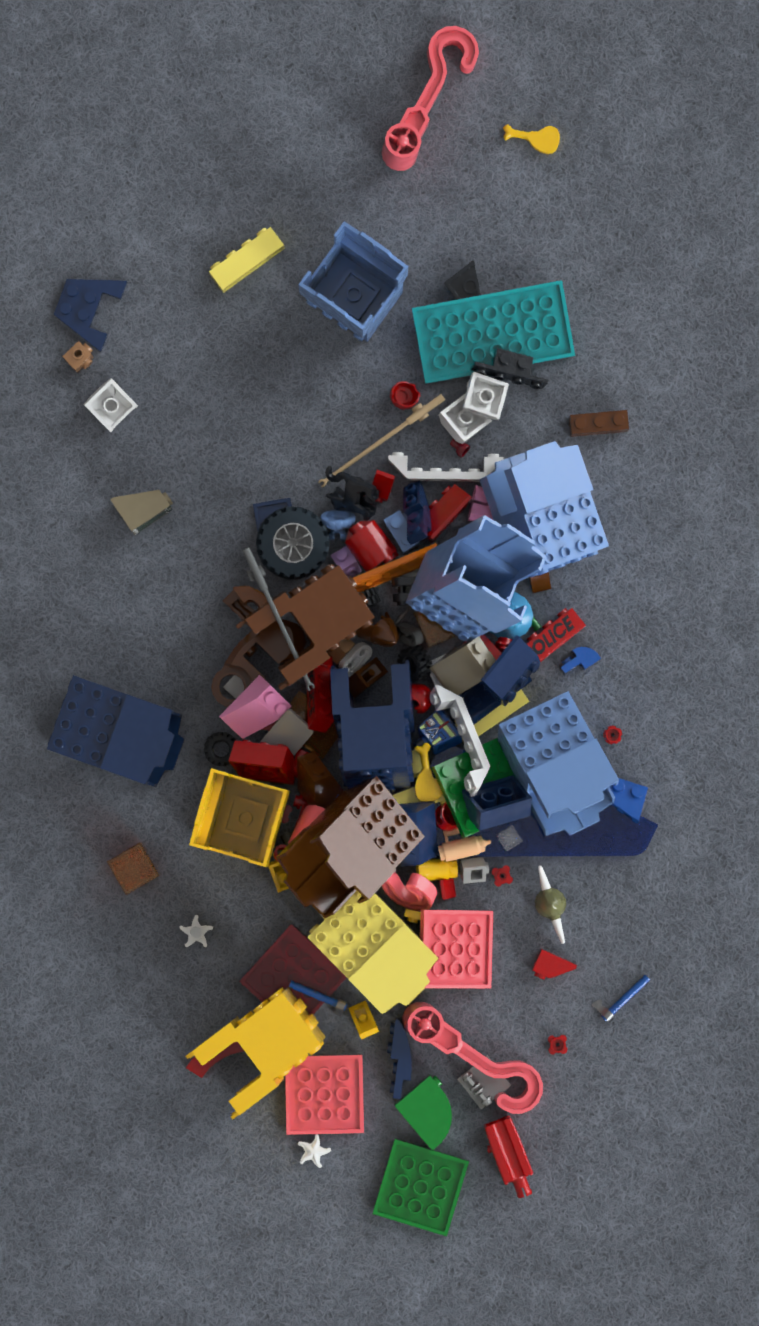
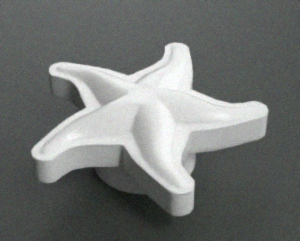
M195 915L192 926H180V929L188 935V942L185 944V947L192 945L195 941L201 942L204 947H207L204 934L208 930H212L213 926H201L198 922V915Z
M315 1134V1139L312 1143L298 1142V1145L302 1146L305 1151L300 1164L307 1160H312L316 1166L321 1168L320 1156L329 1153L331 1148L320 1146L318 1134Z

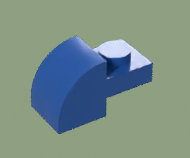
M578 647L571 651L575 658L572 659L570 656L562 661L563 666L560 667V670L565 674L579 664L585 670L600 660L601 657L591 648Z

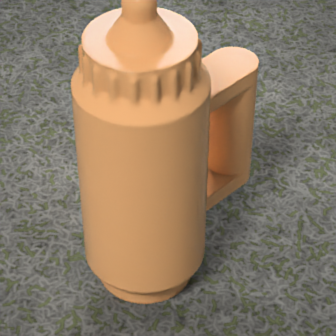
M456 828L452 831L443 830L445 843L438 846L441 861L446 860L448 862L484 852L485 847L491 844V840H485L480 835L448 842L449 836L460 834L459 829Z

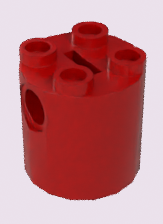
M375 520L359 521L349 529L346 541L344 542L366 572L382 566L383 562L387 564L399 555L397 553L398 550Z

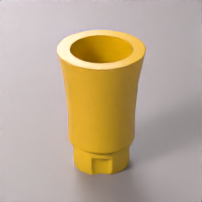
M432 858L421 865H416V873L429 881L457 878V860L446 862V860L441 861V859Z

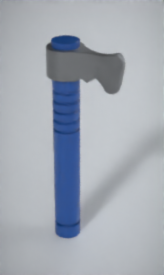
M644 975L609 1009L602 1006L601 999L595 1001L592 1007L602 1014L601 1017L606 1022H609L614 1017V1014L643 988L650 979Z
M291 980L289 988L334 1006L335 1009L332 1012L342 1017V1012L345 1011L348 1005L347 1002L341 999L337 1000L328 995L326 996Z

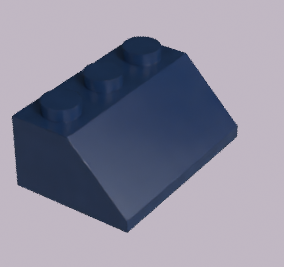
M516 635L481 679L487 695L503 706H506L508 702H512L520 687L522 688L526 685L528 677L538 670L540 666L539 657Z
M513 775L482 784L475 796L472 797L469 791L466 789L462 790L469 818L479 831L530 816L532 797Z
M434 801L400 804L425 836L400 863L401 867L421 865L438 855Z

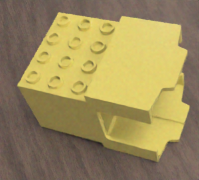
M356 891L334 915L327 918L323 917L324 921L320 925L316 924L309 931L310 935L308 938L383 1014L398 1003L405 1006L409 1005L430 983L426 974L439 958L376 893L369 900L359 904L357 901L362 895Z

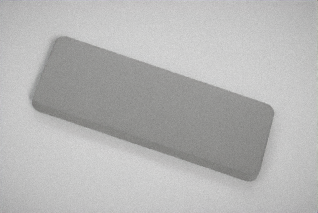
M288 709L260 742L276 746L278 744L286 745L292 754L295 755L311 737L314 730H309L308 723L292 709ZM260 781L261 783H264V784H267V785H269V784L271 783V782H267V781Z

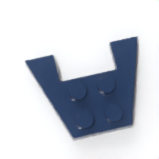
M67 279L54 316L101 352L107 334L90 328L103 293L121 300L127 281Z

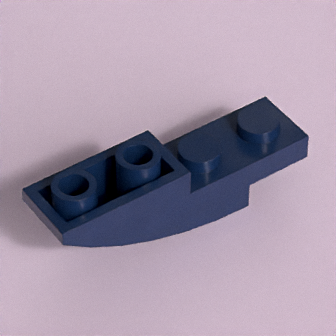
M419 480L403 488V511L407 515V541L410 545L427 538V532L431 531L429 506L422 482Z
M395 1018V1023L391 1022L390 1034H393V1040L388 1042L387 1053L391 1054L390 1058L398 1059L397 1062H393L392 1074H396L395 1082L391 1081L390 1093H393V1098L401 1099L403 1080L411 1081L412 1061L406 1032L401 1021Z

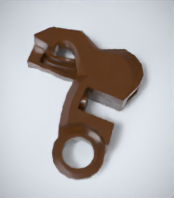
M251 586L233 587L232 592L222 602L229 606L242 620L255 611L247 605L248 603H254L259 608L268 601L264 593ZM281 619L298 654L304 650L306 644L304 631L297 623ZM277 620L256 635L251 630L233 649L225 661L222 670L216 673L212 681V693L217 702L225 707H229L236 700L227 699L221 694L220 684L227 676L234 675L241 678L244 690L259 675L266 680L245 659L246 656L250 658L258 650L256 648L257 645L279 666L294 657Z

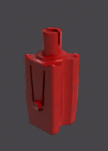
M510 1115L484 1124L490 1144L487 1146L488 1153H493L504 1184L507 1185L512 1182L518 1198L525 1197L522 1188H524L526 1196L532 1194V1190L526 1177L533 1175V1171Z

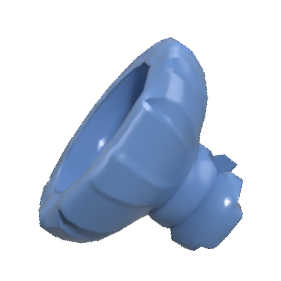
M335 509L325 511L321 514L320 519L323 525L331 529L329 539L334 540L335 534L339 533L340 539L346 540L347 534L345 529H348L355 523L356 516L350 511Z

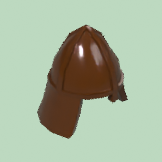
M385 612V617L381 616V620L375 625L371 624L365 629L359 628L356 630L359 638L383 647H392L399 640L397 627L388 612Z

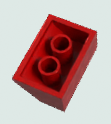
M456 484L452 487L448 486L441 493L443 497L439 501L435 499L429 506L431 531L427 532V539L431 543L435 541L472 500V497Z
M235 740L229 757V763L240 777L274 783L294 784V755L286 745L278 744L276 746L266 742L253 743L249 740Z

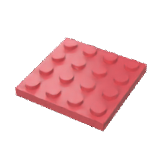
M421 910L420 940L439 958L426 974L430 983L425 988H491L493 911Z
M362 1054L310 1055L296 1068L293 1065L289 1073L285 1075L286 1135L364 1133Z

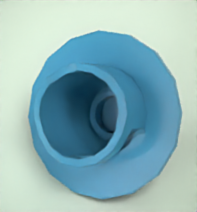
M514 592L509 608L515 610L526 605L527 608L522 621L496 634L489 631L498 638L514 639L516 635L521 637L532 625L533 612L531 605L525 597L517 592Z

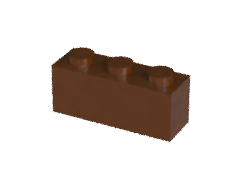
M627 410L570 415V437L627 432L629 430Z

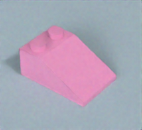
M259 675L219 717L244 739L279 720L291 705Z

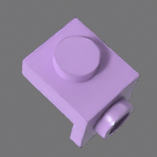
M347 546L330 555L335 564L342 568L346 576L355 577L362 571Z

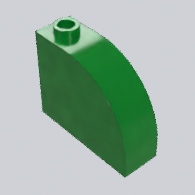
M429 1074L397 1101L394 1106L433 1151L442 1143L449 1132L452 1111L448 1097L440 1087L442 1082L436 1075L432 1077Z

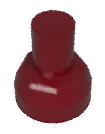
M454 439L450 442V445L456 449V453L460 458L464 457L470 449V446L466 443L461 444Z

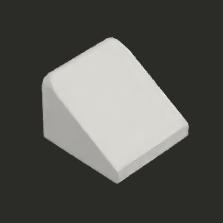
M233 676L223 688L237 699L244 690V684L241 678Z

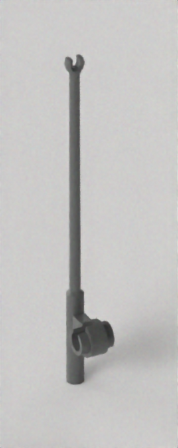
M250 547L244 548L242 551L250 566V570L246 571L251 582H257L260 590L263 591L296 660L299 656L268 592V586L263 577L266 575L261 565H257ZM308 675L303 676L306 682V689L310 691L309 685L314 689V684L310 682Z

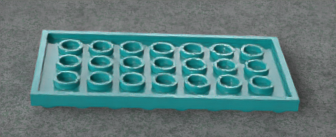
M562 280L411 308L425 384L470 376L474 372L470 371V368L475 362L493 365L494 354L497 348L533 357L532 364L575 356Z

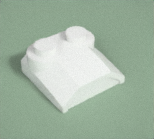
M473 372L467 382L463 409L487 419L499 420L509 384Z
M112 378L102 384L83 404L110 432L132 410L138 407Z
M466 393L439 413L441 424L454 440L461 444L466 443L471 437L492 422L491 419L469 413L463 409Z

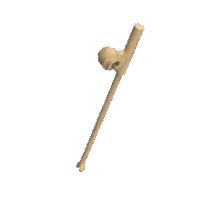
M440 394L423 406L421 403L417 404L412 408L413 413L406 418L405 422L333 472V474L336 475L344 471L407 425H411L417 420L421 422L427 418L429 411L446 400L444 396ZM326 477L325 479L319 480L318 483L324 482V484L321 485V487H325L327 482L330 480H328Z

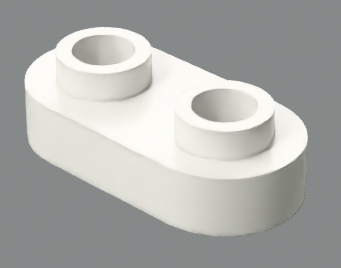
M365 642L356 644L340 661L339 668H348V676H352L370 659L372 648Z

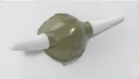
M538 866L542 890L536 895L535 908L541 916L552 921L561 943L564 944L565 939L560 916L565 911L566 898L562 892L550 886L542 866Z

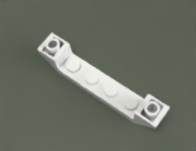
M393 452L392 455H388V462L407 481L480 482L479 479L495 471V462L503 460V457H499V454H488V457L483 459V472H480V469H468V472H461L459 468H451L449 471H442L441 468H430V471H423V468H411V471H407L408 456H404L402 452Z
M436 685L430 693V702L435 706L436 711L451 708V716L457 723L458 733L463 738L465 751L469 753L471 765L474 769L469 771L465 777L464 786L469 791L471 797L475 796L483 783L490 764L463 698Z

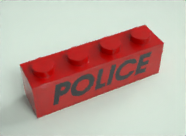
M572 608L570 610L563 609L557 614L559 618L556 621H548L542 626L544 630L541 633L537 634L535 632L527 638L529 641L527 645L538 655L540 662L586 626Z
M331 656L307 674L310 682L315 687L313 689L309 685L310 691L307 690L308 729L325 733L334 722L330 669L333 666Z

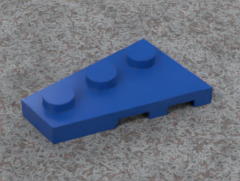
M618 778V785L615 786L613 784L610 786L615 796V801L612 805L618 808L619 812L625 813L632 818V821L638 824L648 787Z

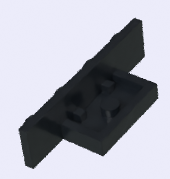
M499 348L495 350L493 365L475 362L470 368V371L485 376H494L497 380H510L513 384L530 385L533 389H541L548 384V379L530 375L533 357Z

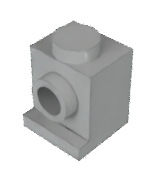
M483 857L460 859V876L463 884L486 882L489 865L488 862L484 861Z

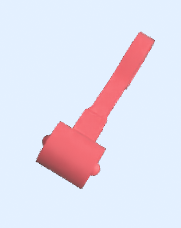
M458 26L444 27L438 30L431 38L427 57L432 76L416 105L407 108L400 123L392 126L387 131L382 159L391 169L405 171L416 162L421 138L430 120L428 113L443 88L447 75L446 62L442 50L451 45L458 47L463 54L460 70L465 74L473 71L479 49L476 39L466 29Z
M317 805L305 806L288 844L304 828L308 827L325 808ZM394 872L381 886L391 900L414 911L430 910L437 896L436 887L432 882L418 873H411L405 886L398 874Z
M415 1002L405 1009L402 1016V1024L407 1033L416 1041L431 1043L445 1054L455 1053L492 1078L520 1076L525 1080L526 1088L520 1096L511 1097L504 1092L496 1094L494 1101L501 1109L512 1114H522L532 1110L539 1103L543 1094V1082L540 1074L530 1064L523 1061H491L462 1041L461 1033L444 1022L442 1015L426 1002Z

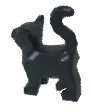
M328 466L325 472L328 480L340 482L344 479L346 482L345 491L337 486L336 491L326 494V497L331 499L334 509L345 508L350 512L363 515V520L365 521L371 519L375 515L377 507L365 501V495L372 501L378 499L380 491L376 486L364 481L361 477L352 476L345 472H339L334 475L332 467Z

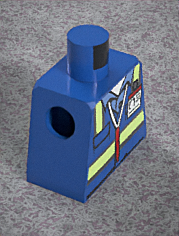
M443 710L435 711L418 727L421 738L414 742V746H423L424 743H428L431 746L430 750L432 753L438 754L462 743V736L459 735L457 727Z

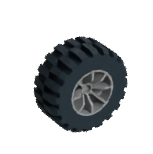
M289 506L278 509L265 518L257 533L256 547L262 564L272 574L285 579H301L313 574L325 562L329 552L330 540L326 526L322 524L321 519L317 515L303 507Z

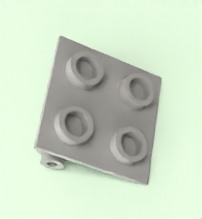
M474 1066L457 1079L480 1109L490 1105L495 1099L496 1094L504 1092L511 1086L506 1078H492Z

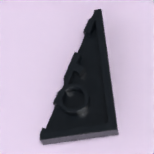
M473 260L444 282V285L456 300L481 295L475 262Z

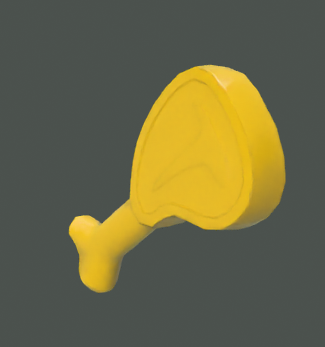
M509 124L503 127L505 131L503 138L505 141L511 137L525 139L535 150L544 154H553L558 148L560 134L557 128L553 126H547L539 131L531 132L514 130Z
M428 743L414 748L420 754L422 770L415 782V795L422 802L438 800L443 794L429 766L428 751L431 746Z

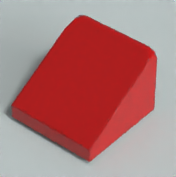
M454 879L440 880L439 885L442 899L456 897Z

